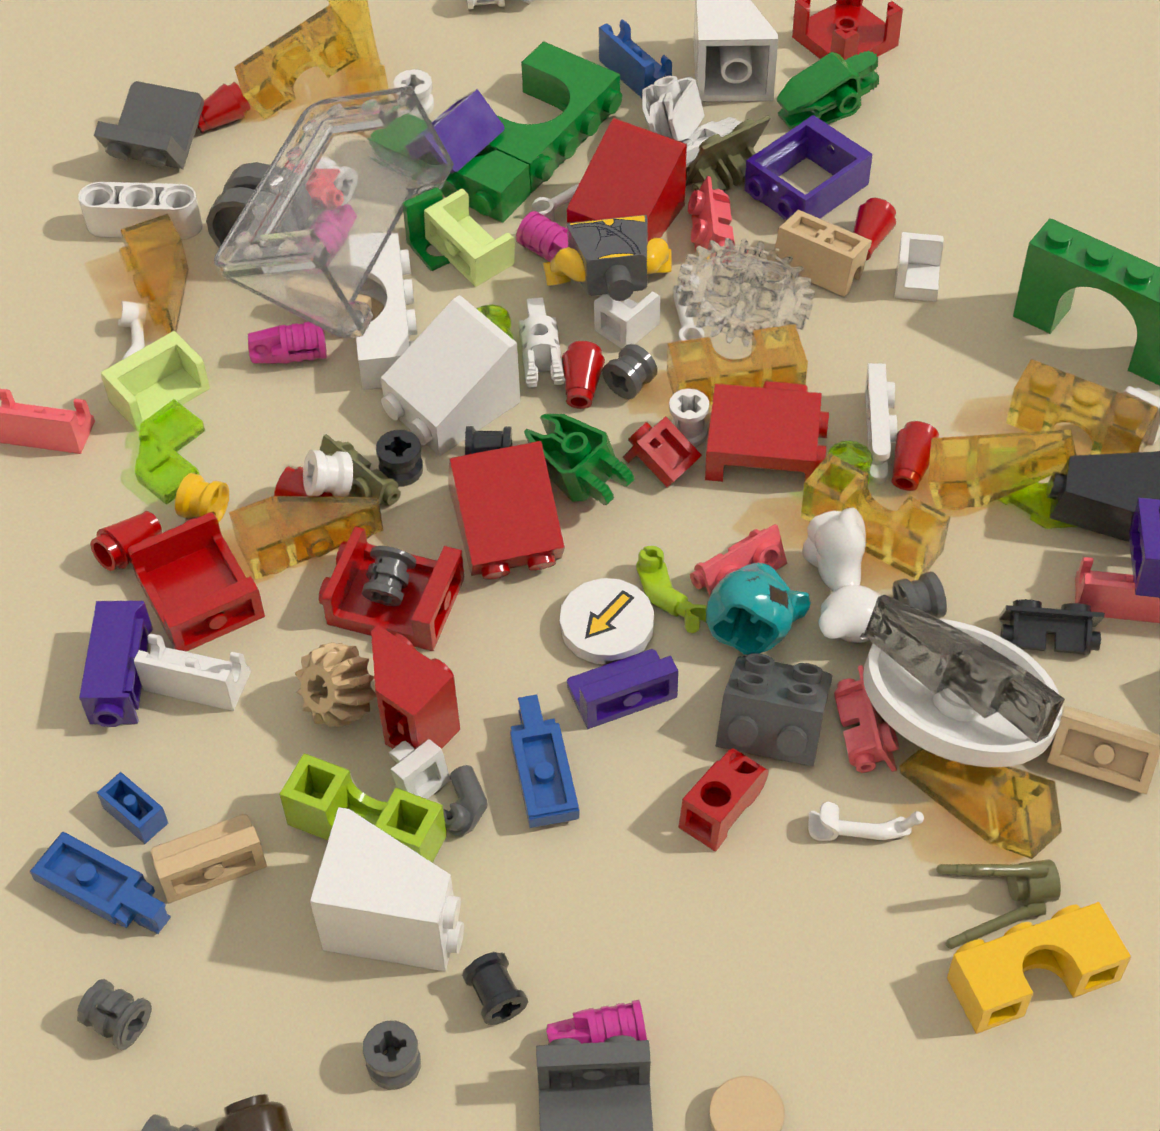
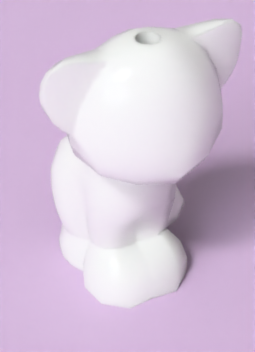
M846 508L843 511H829L815 516L807 527L808 538L803 543L802 554L804 559L811 565L818 567L821 579L832 590V593L821 604V616L818 624L823 635L831 639L841 638L851 643L866 642L889 628L877 616L878 612L901 623L896 610L887 605L879 593L865 586H860L861 561L866 547L865 523L857 509Z

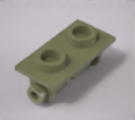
M323 435L320 451L325 455L332 456L336 451L348 452L351 456L353 482L351 490L345 498L370 520H376L381 504L387 503L392 505L400 498L401 491L398 489V483L394 479H389L379 469L370 471L371 463L359 454L351 443L334 441L329 435Z

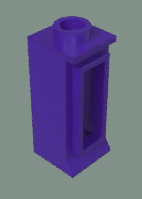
M96 601L79 696L89 724L117 727L121 724H138L139 722L136 710L139 709L142 684L134 664V659L139 650L148 651V635L153 631L144 601Z

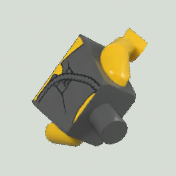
M647 215L567 223L568 248L561 249L551 262L543 263L547 286L567 283L573 279L582 284L586 294L591 296L609 294L615 301L627 300L631 297L633 291L646 289L648 274L672 272L671 249L668 248L666 241L661 238H653L648 242Z

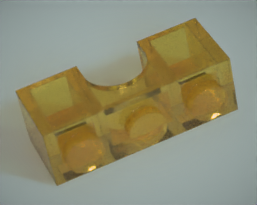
M328 5L236 65L234 69L242 95L263 119H266L296 99L293 90L297 78L307 69L318 66L327 78H330L361 57L351 30L332 6Z
M795 324L753 330L751 354L741 359H729L719 355L715 351L710 337L667 343V376L672 393L674 394L682 389H696L708 397L709 406H712L715 384L763 388V383L769 381L806 385L808 360Z
M1031 359L1014 387L1006 424L1048 439L1057 423H1071L1082 428L1091 438L1092 448L1090 455L1135 453L1144 451L1159 408Z
M829 453L804 482L801 518L810 522L815 516L825 512L843 511L846 508L857 509L865 523V552L918 580L920 575L926 573L944 551L951 516L911 495L907 497L897 511L883 507L869 492V474Z

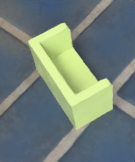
M460 189L424 210L425 238L475 287L515 264V238L510 233H506L494 239L469 216V194L465 190Z
M175 331L170 332L100 372L109 402L136 431L141 430L210 389L203 359Z

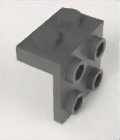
M136 81L130 86L118 125L98 121L94 137L106 148L105 152L117 159H134L144 161L156 167L168 166L184 169L204 106V99L196 92Z
M749 654L737 657L723 695L715 747L729 750L734 748L739 752L814 767L823 714L833 676L823 671L819 666L810 663L789 665L775 662L773 658L764 654Z
M613 1036L600 1043H581L576 1039L561 1038L551 1041L548 1045L536 1046L540 1131H653L649 1040L637 1041L631 1036Z

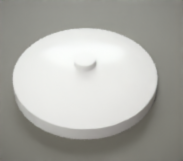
M915 619L901 622V624L920 632L931 634L937 631L938 635L936 637L917 635L953 653L955 652L948 645L947 638L950 635L958 636L965 643L966 649L960 651L956 648L955 644L962 648L961 642L957 639L951 641L952 647L958 653L990 665L995 663L990 652L985 651L984 654L988 659L991 657V661H987L983 656L984 649L992 651L997 659V664L993 667L1016 675L1039 694L1046 711L1044 718L1039 721L1032 720L1023 714L1014 700V691L1022 689L1029 695L1031 705L1026 706L1023 704L1022 698L1026 703H1029L1026 695L1019 692L1016 695V699L1020 707L1030 715L1036 716L1041 713L1039 699L1020 680L1004 672L987 667L991 672L992 678L988 682H980L974 679L968 670L971 666H977L980 668L981 673L977 669L972 668V674L980 679H985L988 673L981 665L939 650L896 625L892 626L894 629L893 633H887L885 630L875 639L863 671L866 693L880 716L894 730L917 746L935 755L963 764L982 767H1007L1023 764L1038 757L1051 744L1062 716V703L1059 692L1050 676L1039 663L1010 641L982 628L952 620ZM902 635H903V636L905 635V637H908V638H906V639H908V640H906V642H905L904 640H903V642H902V639L899 640V639L902 637ZM973 647H974L975 649H979V650H976V653H975L974 651H970V650H973ZM1002 678L1003 680H1005L1006 678V681H1010L1007 683L1008 685H1006L1007 690L1004 685L1002 687V684H999L1001 683L1000 680H1002ZM1048 695H1049V697H1051V698L1054 699V700H1052V701H1053V702H1052V705H1051L1050 702H1048V700H1046V699H1048V698H1047Z

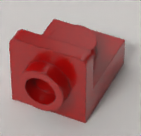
M665 416L654 427L648 422L644 423L628 438V441L633 446L623 456V459L629 464L638 456L668 488L702 454Z

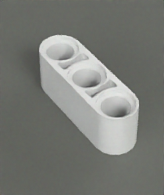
M94 182L83 187L78 194L87 230L94 236L189 239L196 236L202 229V219L196 192L188 185Z

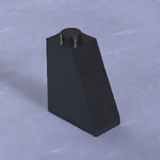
M1160 451L1070 456L1061 472L1054 471L1049 479L1046 489V498L1052 499L1049 518L1129 542V530L1138 497L1160 500Z

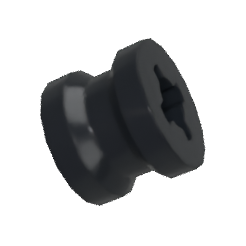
M393 430L379 438L376 443L379 470L389 479H394L399 487L411 485L419 480L423 474V460L421 458V443L418 437L407 430Z

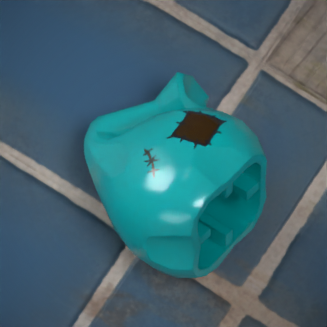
M759 562L749 564L727 574L714 587L706 606V623L712 636L720 643L734 647L744 655L760 654L771 650L780 643L790 631L792 622L806 615L811 605L809 593L791 590L775 569L768 564Z

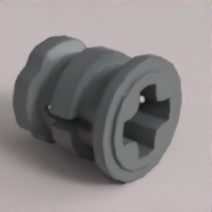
M374 546L370 551V556L375 560V563H371L368 566L366 576L369 582L364 584L361 594L376 603L387 606H400L404 596L401 589L407 587L410 578L406 571L416 566V559L411 554L398 548Z
M100 979L86 991L77 1009V1021L86 1027L94 1025V1031L105 1038L113 1036V1045L120 1050H124L133 1045L146 1028L152 1007L151 1003L145 998H139L134 1001L133 995L123 989L114 991V985L106 979Z

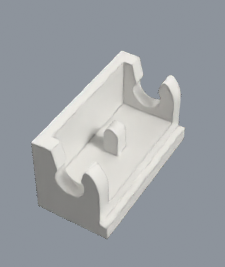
M151 633L148 635V643L151 645L150 655L148 652L139 650L134 659L144 691L226 710H235L251 673L250 667L246 665L243 654L231 652L230 661L167 648L162 636Z

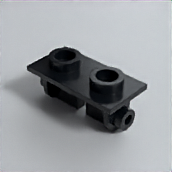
M1015 600L1013 601V606L1006 605L999 615V620L1010 621V625L1002 624L1000 637L1010 641L1020 649L1044 651L1046 649V633L1055 634L1054 652L1089 655L1090 650L1099 651L1101 633L1092 631V627H1096L1102 621L1105 613L1091 612V606L1080 603H1067L1061 605V609L1042 608V602Z

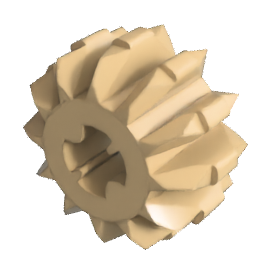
M332 642L320 645L319 648L313 649L309 654L301 657L302 669L295 672L297 679L301 682V688L295 693L303 696V711L312 712L315 724L323 723L329 727H342L352 724V721L358 720L365 714L370 713L369 702L376 698V693L371 688V681L374 680V676L370 675L367 670L369 658L359 657L357 646Z

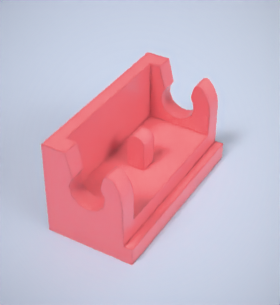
M0 389V443L77 454L82 453L95 423L94 415L90 414L85 400L74 399L76 411L15 403L10 390Z
M1090 557L1082 558L1079 570L1075 576V603L1091 606V612L1105 613V618L1160 623V598L1135 595L1133 575L1092 571L1094 559Z

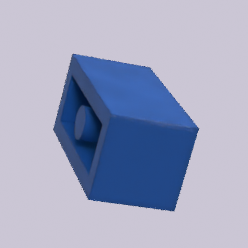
M122 772L117 774L97 792L103 809L144 844L168 824L163 807Z

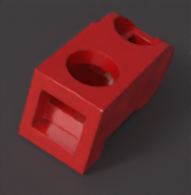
M730 749L719 761H716L682 799L678 828L716 852L727 838L728 830L762 791L769 770L736 749Z

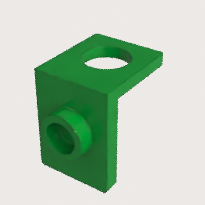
M438 187L402 203L406 242L430 271L450 263L444 255L433 256L426 251L432 244L425 238L424 210L443 199V194Z

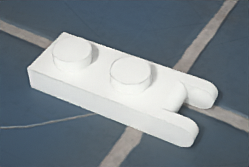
M868 363L865 404L869 478L875 484H882L886 482L888 476L887 459L890 457L891 452L890 442H896L897 415H889L888 408H894L895 382H887L886 364Z

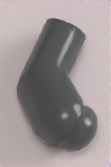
M469 765L460 766L450 774L458 800L456 803L450 804V811L443 809L446 829L453 835H465L473 831L488 805L475 771Z

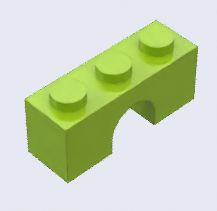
M303 753L279 794L287 825L325 840H329L338 807L350 809L432 863L447 836L443 805L399 788L394 789L388 802L376 800L355 786L351 779L350 770Z

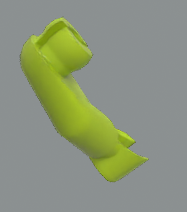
M657 546L644 547L638 554L636 569L644 593L649 598L650 603L675 617L679 615L684 617V626L687 632H698L700 620L706 622L707 605L692 604L688 601L687 596L672 587L666 563L664 562L663 551Z

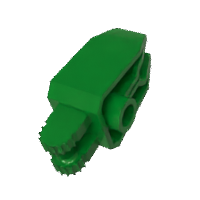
M864 51L846 60L840 54L834 52L827 54L788 81L776 98L782 107L778 112V116L790 129H793L812 115L826 124L854 115L862 105L861 96L869 93L870 90H874L879 85V74L874 71L878 67L877 54Z
M543 414L540 416L547 435H542L530 429L524 431L528 443L541 441L549 478L572 502L585 501L591 496L603 505H607L615 497L610 487L605 483L611 478L624 487H627L634 481V475L630 469L615 457L608 435L604 431L565 414Z

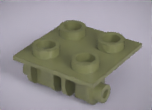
M768 115L755 122L753 119H747L737 125L731 133L723 137L715 134L704 140L699 145L700 151L696 158L688 166L686 186L694 183L692 191L699 190L707 176L711 177L713 190H730L733 185L738 186L745 182L746 160L756 154L753 148L769 123L770 116Z

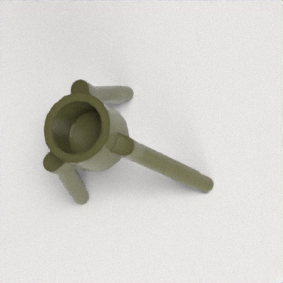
M1050 859L1019 864H940L936 868L937 873L941 875L1007 876L1008 890L1012 900L1022 901L1024 906L949 938L946 941V946L949 949L981 938L1027 917L1046 915L1045 903L1059 900L1061 893L1059 872L1055 863Z

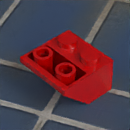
M377 625L371 631L375 691L385 744L394 749L401 742L406 741L414 749H417L430 739L442 749L461 730L453 672L441 660L436 658L430 660L418 652L413 644L403 635L398 633L393 635Z

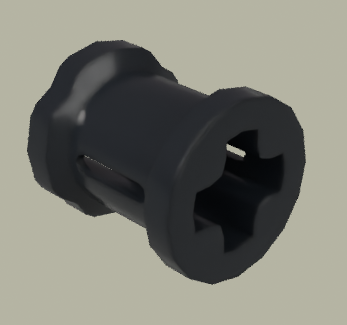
M466 426L465 455L512 446V426H505L502 431H476L474 426Z
M491 952L476 958L462 973L466 985L474 987L483 1005L481 1011L482 1018L485 1024L497 1025L514 1018L528 1004L525 992L516 989L507 971L509 962L505 953Z

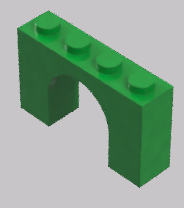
M545 41L521 62L523 93L560 109L563 113L550 121L538 124L515 123L497 115L505 127L504 131L475 156H482L498 150L529 164L531 194L543 182L548 181L554 171L566 159L571 158L577 148L589 136H593L599 126L611 114L617 112L622 102L619 73Z
M1049 218L1028 244L1013 317L1051 334L1071 309L1077 287H1091L1102 290L1119 300L1128 309L1136 324L1137 339L1128 371L1160 386V267Z

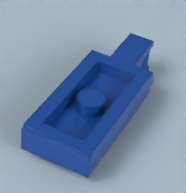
M537 694L519 697L520 710H518L521 724L511 726L510 740L529 828L579 819V805L560 725L555 722V719L543 720Z
M64 831L61 832L29 871L34 881L115 925L118 923L120 926L127 928L134 920L138 925L159 934L171 918L165 910V903L152 896L156 890L151 884L146 882L142 873Z

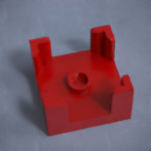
M795 0L792 38L819 59L831 52L840 54L844 60L856 54L859 55L860 52L864 51L874 52L878 57L899 45L903 8L893 1L888 2L886 21L884 22L862 5L863 0H836L835 4L810 16L811 0Z

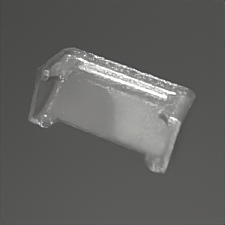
M412 86L323 99L313 103L304 110L215 255L214 263L225 279L338 337L355 338L365 334L373 314L368 304L355 300L403 213L402 203L409 200L412 195L422 194L436 187L441 189L454 166Z

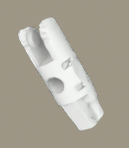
M543 297L527 299L528 318L519 321L527 387H537L539 380L538 372L551 371V379L554 381V385H563L565 375L558 340L556 317L546 315Z

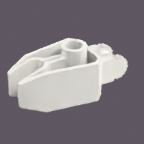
M666 76L642 90V108L649 131L668 138L673 137L677 141L691 138L705 116L696 80L692 76L683 79H677L676 76Z

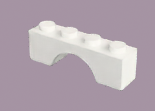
M398 233L348 238L354 292L370 296L384 305L383 311L373 321L356 328L358 363L363 390L382 388L381 377L414 342L410 341L409 336L418 335L415 309L406 310V305L414 304L412 279L403 280V275L411 274L408 249L400 250Z

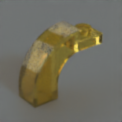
M327 0L339 67L351 111L391 105L385 66L381 65L368 0Z

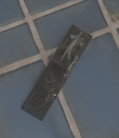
M885 594L877 598L864 635L930 691L936 694L949 688L984 718L998 712L1035 743L1049 736L1065 698L1023 667L963 631Z

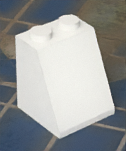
M695 0L694 63L695 80L701 102L773 101L778 47L777 32L751 0Z
M461 295L455 297L381 377L383 391L381 403L385 412L391 419H399L407 426L410 432L418 437L421 445H428L436 454L441 456L465 440L466 426H474L475 430L478 431L520 403L517 342Z
M338 807L310 899L323 951L446 972L450 953H459L464 934V922L458 921L461 898L453 894L451 875L350 809Z

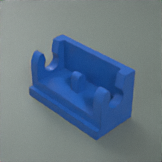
M620 20L618 36L614 35L612 27L608 23L600 26L599 61L609 70L619 73L620 80L639 97L642 98L643 89L654 84L658 79L672 76L671 60L662 55L660 61L662 65H660L631 40V27L625 20Z

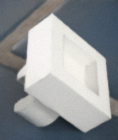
M430 739L417 749H414L408 742L403 741L388 752L389 756L397 762L391 768L396 787L428 799L451 781L443 751Z

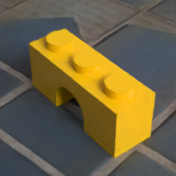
M1100 902L1080 908L1079 905H1070L1056 912L1047 921L1033 925L1031 922H1023L1010 928L1000 938L986 943L982 939H977L962 945L953 955L947 979L975 1033L978 1034L1025 1016L1033 995V991L1024 976L1025 971L1040 968L1055 973L1063 980L1071 996L1075 998L1121 981L1131 955Z

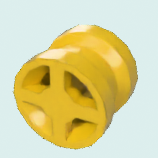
M189 473L180 483L176 493V514L190 519L194 516L200 517L213 512L219 523L226 512L229 502L230 491L228 485L221 481L208 483L205 482L201 475Z

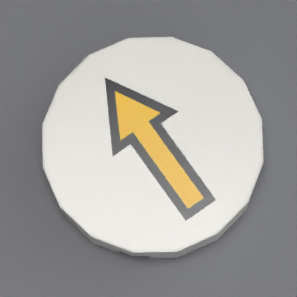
M600 578L585 582L568 594L561 605L560 629L565 645L577 657L593 664H606V660H621L645 650L653 637L654 610L649 598L637 586L620 579Z

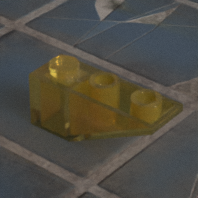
M165 214L121 229L125 247L119 248V253L126 271L134 270L136 273L132 275L140 298L148 297L150 300L146 302L154 325L162 324L166 333L169 334L172 331L177 333L189 268L182 239L169 215Z
M271 496L229 512L236 542L255 580L270 574L280 573L288 567L311 558L322 557L330 551L339 548L343 541L348 542L355 526L365 528L367 539L376 533L384 531L380 504L377 497Z

